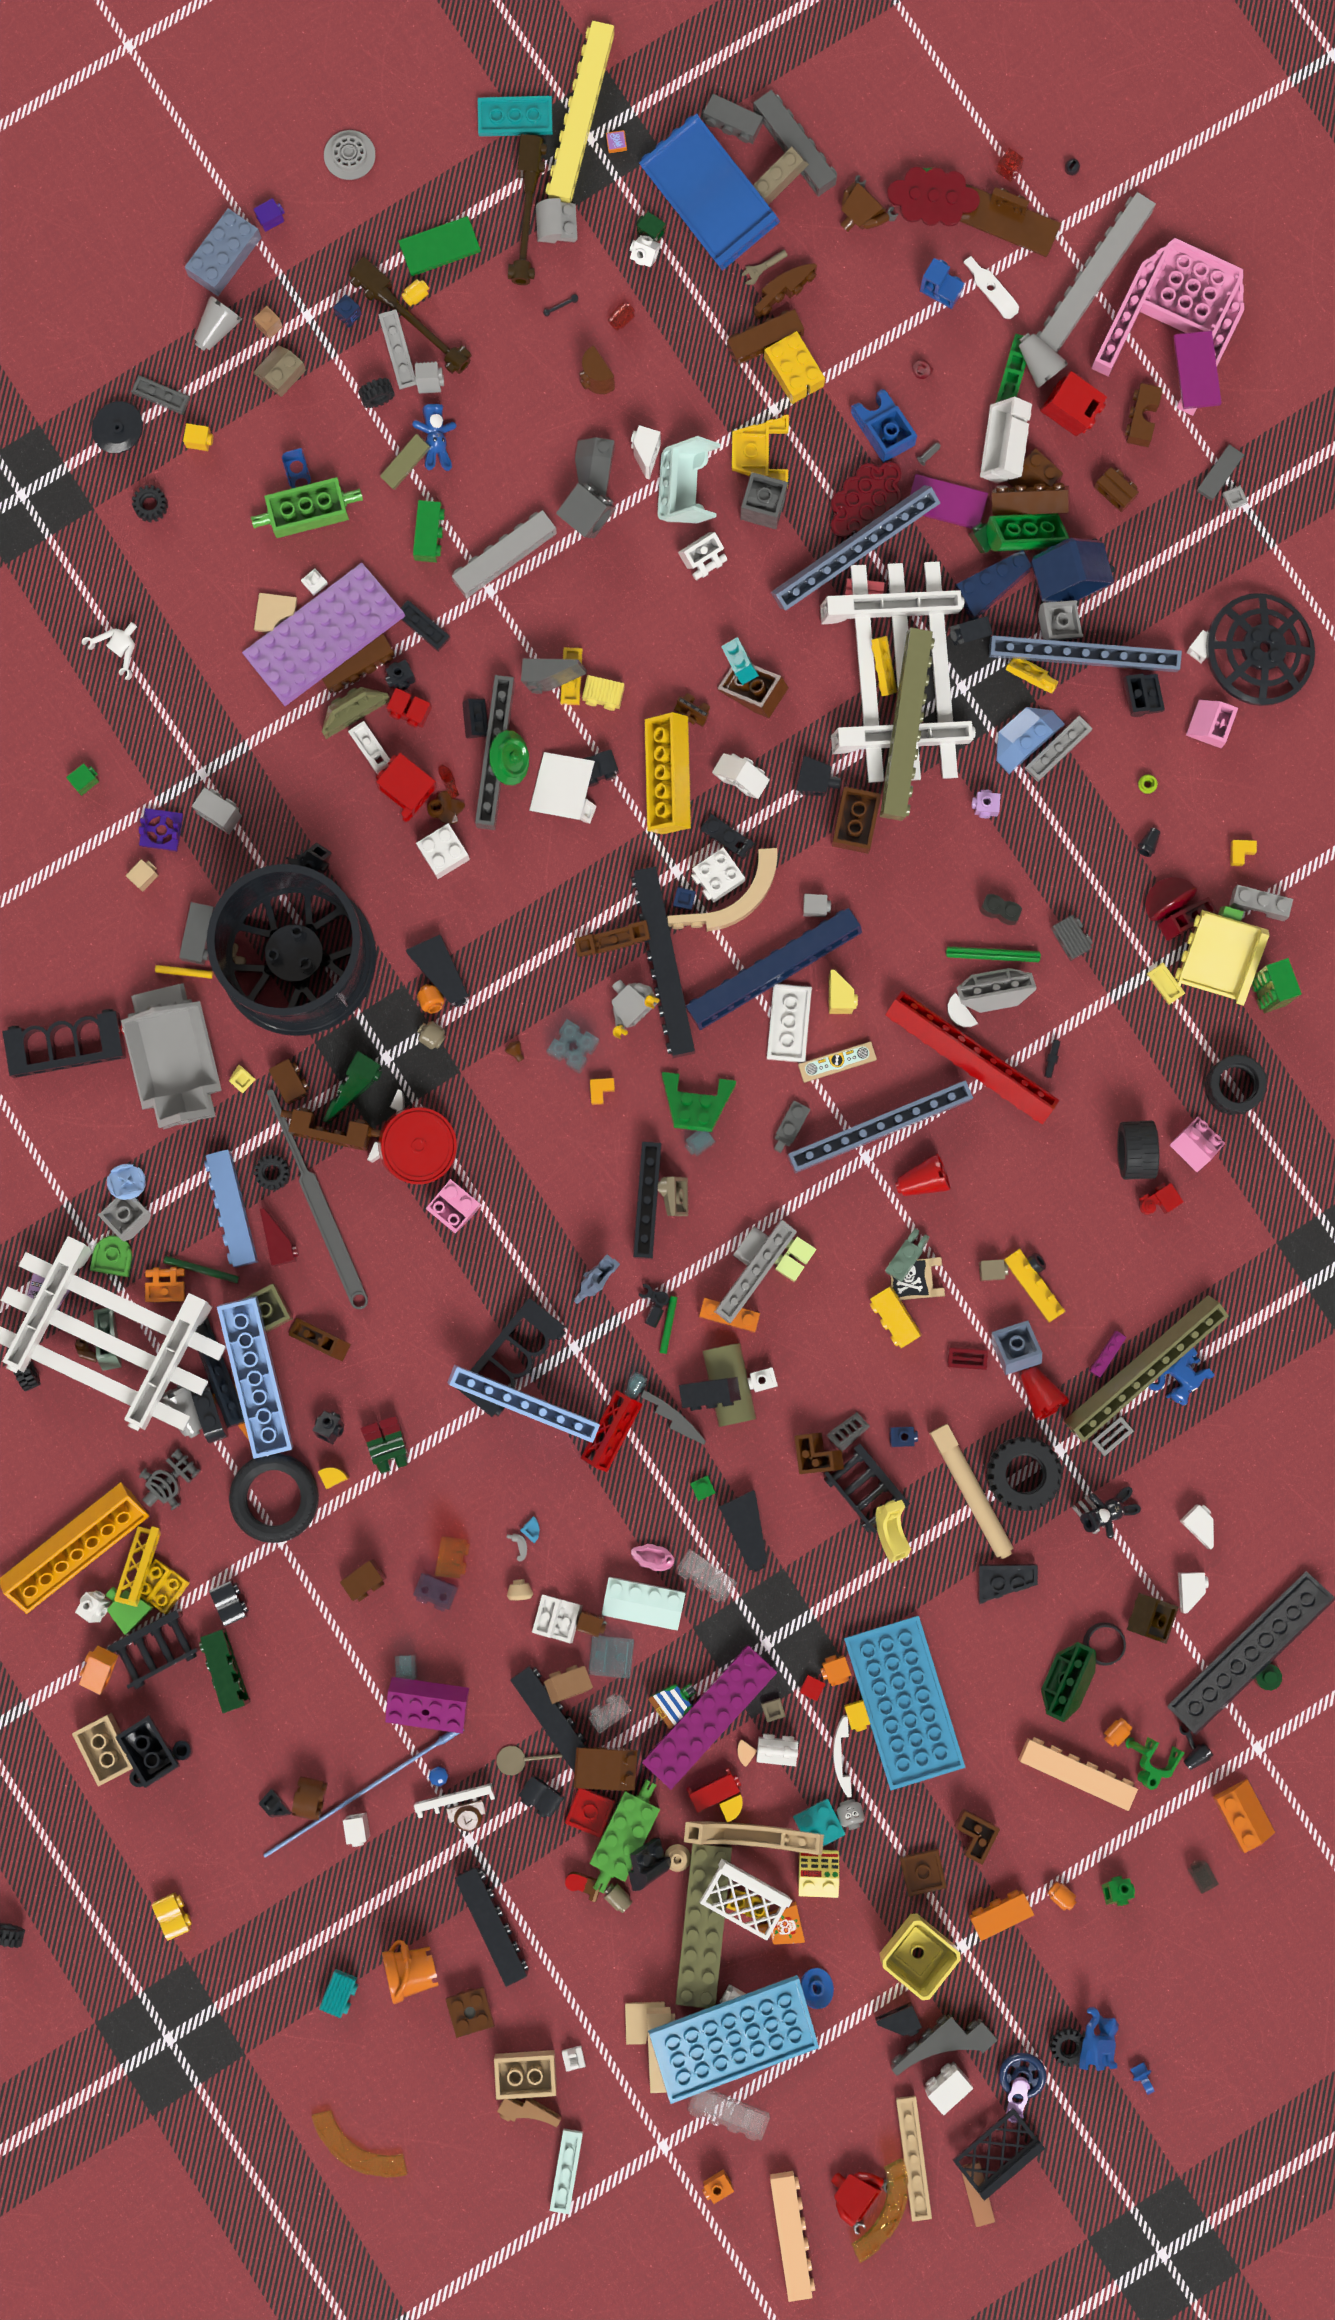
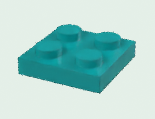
M828 1798L793 1816L800 1831L824 1834L823 1846L846 1835Z

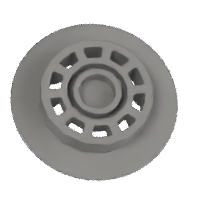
M354 130L342 131L335 134L326 144L324 161L329 171L336 177L344 180H355L366 175L372 168L375 161V148L372 141L365 134Z

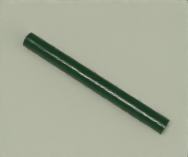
M169 1256L164 1258V1263L236 1284L239 1282L240 1276Z

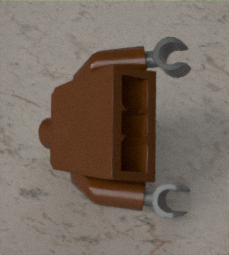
M859 175L856 176L855 182L844 190L843 207L841 210L847 217L840 225L847 232L855 224L863 230L896 220L898 213L896 215L891 214L894 207H890L886 213V209L865 189L866 180L859 182Z

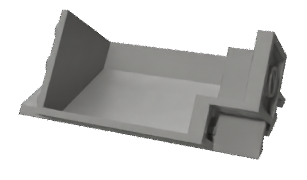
M184 983L131 996L135 1013L128 1014V1018L121 1020L142 1110L154 1108L158 1127L163 1129L216 1117L211 1094L222 1090L200 1001L192 1002V999H187Z

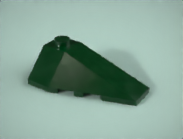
M357 1052L346 1072L348 1079L340 1084L337 1093L339 1097L333 1099L323 1122L329 1125L366 1091L375 1080L378 1081L383 1072L381 1071V1065L362 1053Z

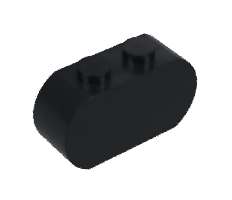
M210 1382L207 1384L202 1396L191 1391L207 1442L210 1444L227 1438L229 1436L228 1428Z

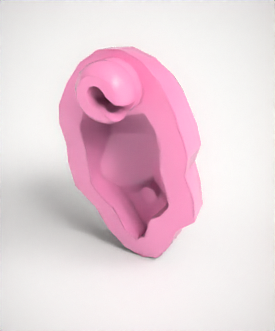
M646 1544L631 1550L632 1557L640 1566L650 1568L653 1571H665L674 1564L672 1554L661 1546Z

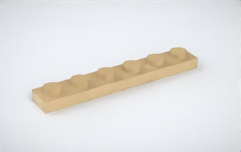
M916 2096L896 2098L911 2219L912 2222L932 2219Z

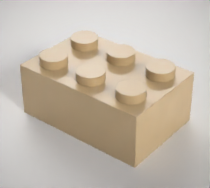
M112 1713L72 1733L98 1787L133 1769L115 1738L121 1731Z
M555 2050L495 2054L496 2100L556 2096Z

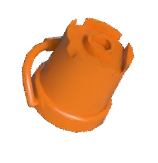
M399 1939L394 1942L389 1951L382 1952L393 2004L402 2002L405 1997L439 1986L438 1982H432V1979L437 1978L432 1955H426V1951L431 1950L430 1946L409 1950L408 1945ZM401 1945V1952L394 1953L397 1946Z

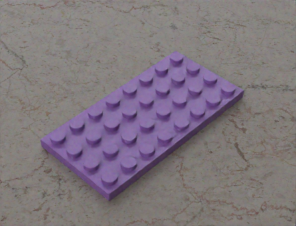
M360 563L296 611L293 616L288 617L276 626L273 631L268 632L242 653L282 704L286 706L405 617V614L364 564Z

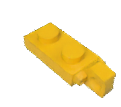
M1013 658L1006 667L1007 671L1049 693H1053L1057 687L1058 681L1048 675V671L1025 659Z

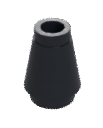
M1150 828L1139 842L1137 851L1145 857H1151L1152 854H1155L1161 832L1156 828Z
M1205 1743L1198 1744L1184 1760V1763L1192 1770L1210 1761L1214 1754Z

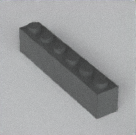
M770 90L753 102L754 113L763 116V125L784 153L793 147L809 163L800 174L815 194L819 197L835 186L837 181L836 170L826 163L824 154L817 151L814 141L805 135L802 125L800 123L797 124L793 119L792 112L783 106L780 96L778 94L775 95Z

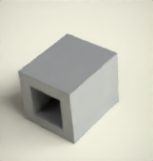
M805 894L803 916L826 917L827 912L831 910V901L827 900V895Z

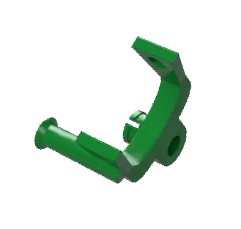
M1130 1737L1125 1743L1127 1748H1132L1143 1754L1140 1766L1144 1770L1139 1772L1137 1778L1139 1782L1150 1790L1158 1787L1162 1777L1169 1778L1173 1775L1175 1768L1185 1753L1172 1746L1168 1765L1165 1768H1156L1150 1764V1759L1157 1749L1159 1742L1147 1737L1146 1744L1143 1746L1136 1742L1133 1737Z

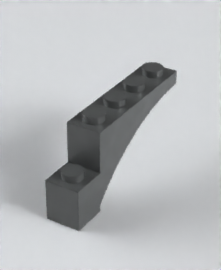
M950 2013L947 2016L944 2014L938 2018L937 2024L932 2029L929 2027L921 2034L922 2038L919 2041L910 2043L906 2048L907 2051L902 2056L898 2054L891 2061L893 2064L890 2066L892 2071L898 2076L911 2065L932 2055L955 2050H979L984 2053L998 2040L980 2018L977 2021L975 2019L971 2021L965 2031Z

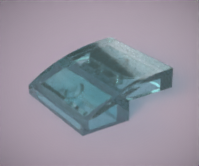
M601 1635L598 1637L592 1636L588 1674L630 1678L634 1639Z

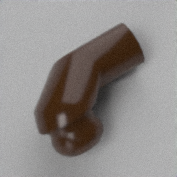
M78 1338L75 1343L78 1356L96 1363V1353L90 1351L85 1340Z

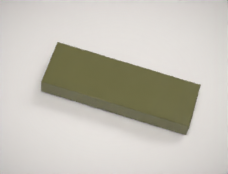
M415 434L380 477L395 490L430 450L431 446L420 435Z

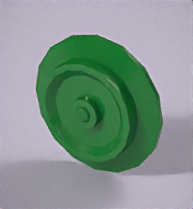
M507 730L497 734L490 748L492 771L496 778L505 785L520 783L526 776L529 767V752L526 743L519 734Z

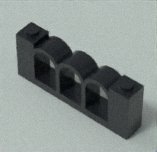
M113 1009L102 1010L101 1014H97V1019L92 1016H85L77 1020L74 1026L66 1021H57L48 1030L40 1026H30L25 1030L19 1028V1026L8 1027V1030L2 1031L9 1076L18 1078L125 1059L126 1052L123 1034L120 1029L119 1013L113 1011ZM88 1023H96L98 1025L103 1052L83 1055L80 1033L84 1025ZM68 1027L73 1033L76 1056L57 1060L54 1036L59 1029ZM43 1032L47 1041L50 1061L31 1064L28 1040L32 1034Z
M529 1298L470 1371L479 1374L488 1362L491 1361L509 1376L511 1388L515 1389V1378L525 1377L530 1373L533 1367L532 1357L542 1356L546 1353L550 1346V1340L553 1342L556 1340L560 1341L566 1334L564 1331L566 1327ZM523 1319H526L536 1327L545 1337V1345L539 1352L527 1351L510 1337ZM506 1340L510 1341L527 1356L528 1366L522 1373L514 1374L493 1358ZM458 1389L492 1418L495 1415L498 1417L505 1409L503 1406Z

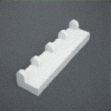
M492 1783L419 1801L414 1804V1808L418 1818H422V1811L434 1808L435 1813L438 1814L440 1813V1806L452 1803L454 1806H457L460 1801L468 1799L477 1801V1797L488 1794L490 1799L493 1800L495 1795Z

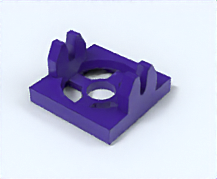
M145 808L144 817L140 818L139 834L141 836L139 846L178 852L183 814ZM161 816L160 823L156 826L148 825L153 818ZM167 817L173 821L174 829L166 825ZM161 825L166 826V834L158 835L156 832L157 828ZM147 831L155 833L157 836L156 843L149 838ZM168 834L172 835V839L163 844V838L167 837Z

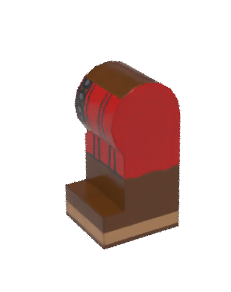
M574 1871L570 1872L565 1879V1885L568 1890H579L590 1894L589 1900L593 1902L597 1901L602 1883L598 1890H595L593 1886L597 1881L596 1878Z

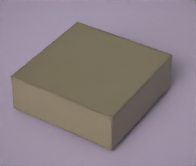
M780 1697L761 1703L767 1723L786 1717Z

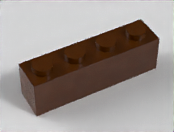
M795 309L791 311L786 310L774 319L768 318L763 321V324L750 326L743 333L731 335L727 339V348L735 365L738 366L764 354V349L796 331L800 337L804 336V327Z
M1055 483L1053 486L1036 484L1034 487L1016 485L1015 488L1001 485L992 491L993 516L1069 512V485L1065 486L1064 483Z
M382 633L322 678V681L330 693H337L344 688V685L357 682L360 676L366 673H373L377 669L376 667L381 664L386 665L390 663L395 657L394 651Z

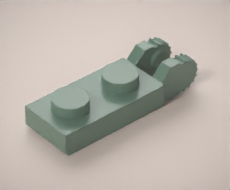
M915 1228L908 1240H905L892 1259L885 1273L902 1282L922 1254L929 1236L925 1234L918 1246L914 1245L913 1242L919 1235V1230Z

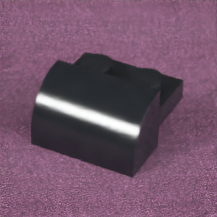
M1158 674L1127 675L1123 678L1132 717H1142L1145 714L1165 711Z
M654 1837L630 1854L633 1869L628 1874L632 1890L640 1891L670 1869L671 1857L664 1856L660 1838Z

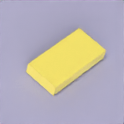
M1161 963L1147 973V976L1168 1005L1185 994L1183 989L1177 986V981L1164 963Z

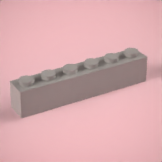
M543 510L539 513L535 512L526 523L518 524L512 533L503 535L498 543L494 546H488L479 557L474 556L465 567L456 569L453 572L454 575H452L453 582L466 599L556 535V527Z

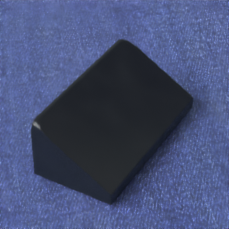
M466 699L462 702L466 738L487 737L488 723L485 699Z

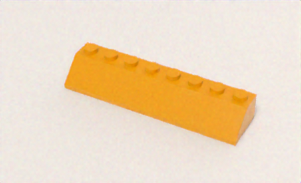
M120 1482L0 1577V1587L3 1594L26 1614L29 1613L146 1520L149 1514L132 1492Z

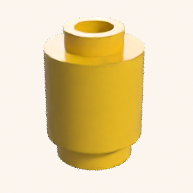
M416 279L403 290L404 293L401 296L411 307L429 295L427 292L429 287L423 280L419 281Z

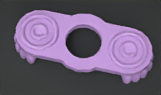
M1018 2077L1013 2081L1012 2089L1008 2094L1009 2102L1006 2112L1008 2113L1014 2108L1022 2119L1024 2118V2105L1028 2101L1027 2092L1030 2089V2084L1026 2078ZM1014 2094H1021L1024 2099L1016 2103L1012 2100ZM1014 2115L1008 2119L1011 2123H1018Z

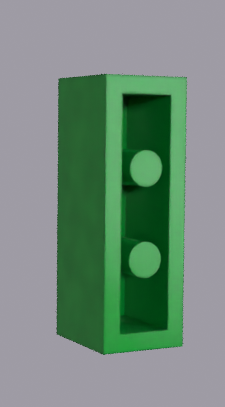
M418 500L413 549L415 561L437 563L438 556L441 557L442 546L439 545V538H443L441 520L445 519V509H442L441 502Z

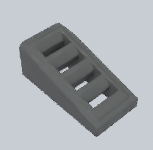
M856 1412L826 1436L839 1450L843 1451L870 1426ZM856 1420L862 1425L860 1428L855 1425L854 1422ZM851 1425L856 1431L852 1432L848 1427ZM844 1430L849 1434L848 1437L842 1433ZM839 1435L843 1439L841 1442L837 1439Z

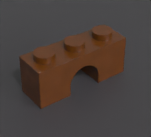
M1141 383L1139 389H1135L1133 400L1136 402L1134 407L1131 406L1129 418L1132 419L1131 424H1127L1125 436H1128L1126 443L1149 447L1155 423L1146 421L1142 413L1145 411H1157L1163 388Z

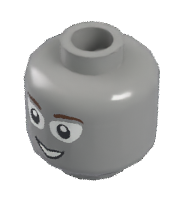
M855 1799L841 1802L840 1807L837 1808L841 1826L848 1827L849 1830L859 1828L860 1823L865 1820L862 1805L859 1802H855Z

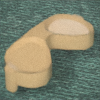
M234 943L232 959L236 964H245L246 959L244 957L236 956L238 944Z

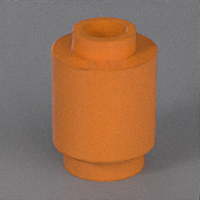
M1123 1718L1115 1720L1104 1732L1106 1736L1104 1740L1112 1747L1114 1745L1119 1747L1131 1734L1130 1731L1133 1728Z
M1056 1881L1047 1891V1894L1050 1896L1049 1898L1063 1911L1066 1909L1070 1911L1077 1903L1075 1900L1076 1895L1063 1883L1060 1884Z

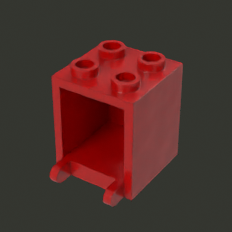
M1070 371L1055 384L1046 402L1041 406L1040 411L1074 436H1078L1080 433L1084 434L1087 429L1093 427L1096 422L1095 416L1097 413L1100 414L1106 406L1104 402L1107 396Z
M399 753L398 756L394 755L389 760V767L385 771L382 769L376 776V785L378 790L403 809L402 819L404 822H408L437 787L434 779L403 754Z

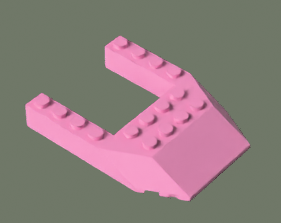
M1174 238L1168 245L1142 262L1101 346L1092 369L1109 377L1140 312L1185 333L1212 331L1216 365H1218L1244 311L1243 269ZM1180 399L1176 407L1192 416L1197 409H1183L1182 399Z

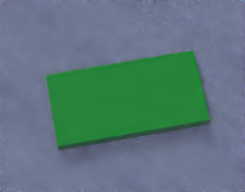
M468 216L398 241L411 277L481 252Z

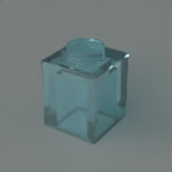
M697 1131L685 1140L687 1143L685 1148L691 1155L695 1154L696 1157L715 1144V1140L710 1133L705 1131Z
M416 1654L395 1656L396 1677L411 1680L417 1679Z

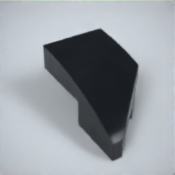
M273 1789L258 1803L271 1818L287 1816L292 1813L287 1804Z

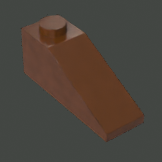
M296 1318L288 1334L342 1362L351 1346L350 1343L299 1318Z

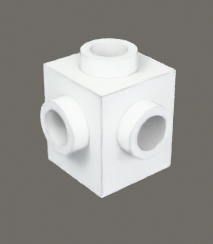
M640 236L636 241L633 240L630 251L632 253L630 259L635 260L639 265L651 267L657 259L661 244L653 241L651 237Z
M100 1591L86 1592L81 1597L80 1604L75 1613L89 1623L100 1622L107 1613L110 1601Z

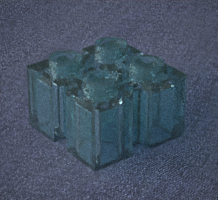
M566 1019L559 1030L561 1038L559 1041L554 1038L546 1052L559 1062L562 1059L567 1060L566 1066L580 1074L588 1062L585 1057L586 1054L592 1055L600 1040L587 1031L584 1035L581 1034L580 1027ZM576 1043L578 1048L576 1050L573 1048L571 1051L569 1044Z

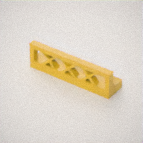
M138 1526L116 1592L115 1602L138 1607L161 1535L159 1528L151 1527V1529ZM141 1533L149 1534L144 1545H141L139 1541ZM142 1550L141 1561L136 1564L133 1556ZM136 1568L135 1580L129 1582L127 1574ZM130 1587L129 1598H120L122 1591Z

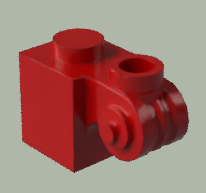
M1162 1183L1155 1188L1156 1193L1151 1196L1147 1193L1139 1199L1141 1202L1140 1211L1145 1215L1154 1213L1156 1205H1159L1164 1214L1184 1202L1172 1183L1168 1185Z

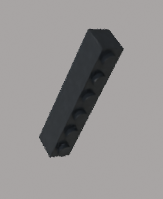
M642 1142L633 1258L653 1260L661 1143Z
M529 1665L511 1678L510 1681L570 1768L575 1772L576 1748L587 1747L585 1745L587 1740L581 1732H576L573 1727L576 1725L569 1715L565 1716L562 1711L564 1707L561 1702L552 1704L546 1686L540 1680V1677H542L541 1673L536 1667L532 1668Z
M478 1865L456 1875L455 1880L498 1972L507 1987L527 1977V1970L530 1968L526 1959H521L519 1954L521 1949L516 1940L513 1941L510 1935L512 1930L509 1923H504L502 1918L504 1913L501 1906L495 1904L493 1899L495 1894L492 1887H487L485 1880L487 1877L482 1868L479 1869Z

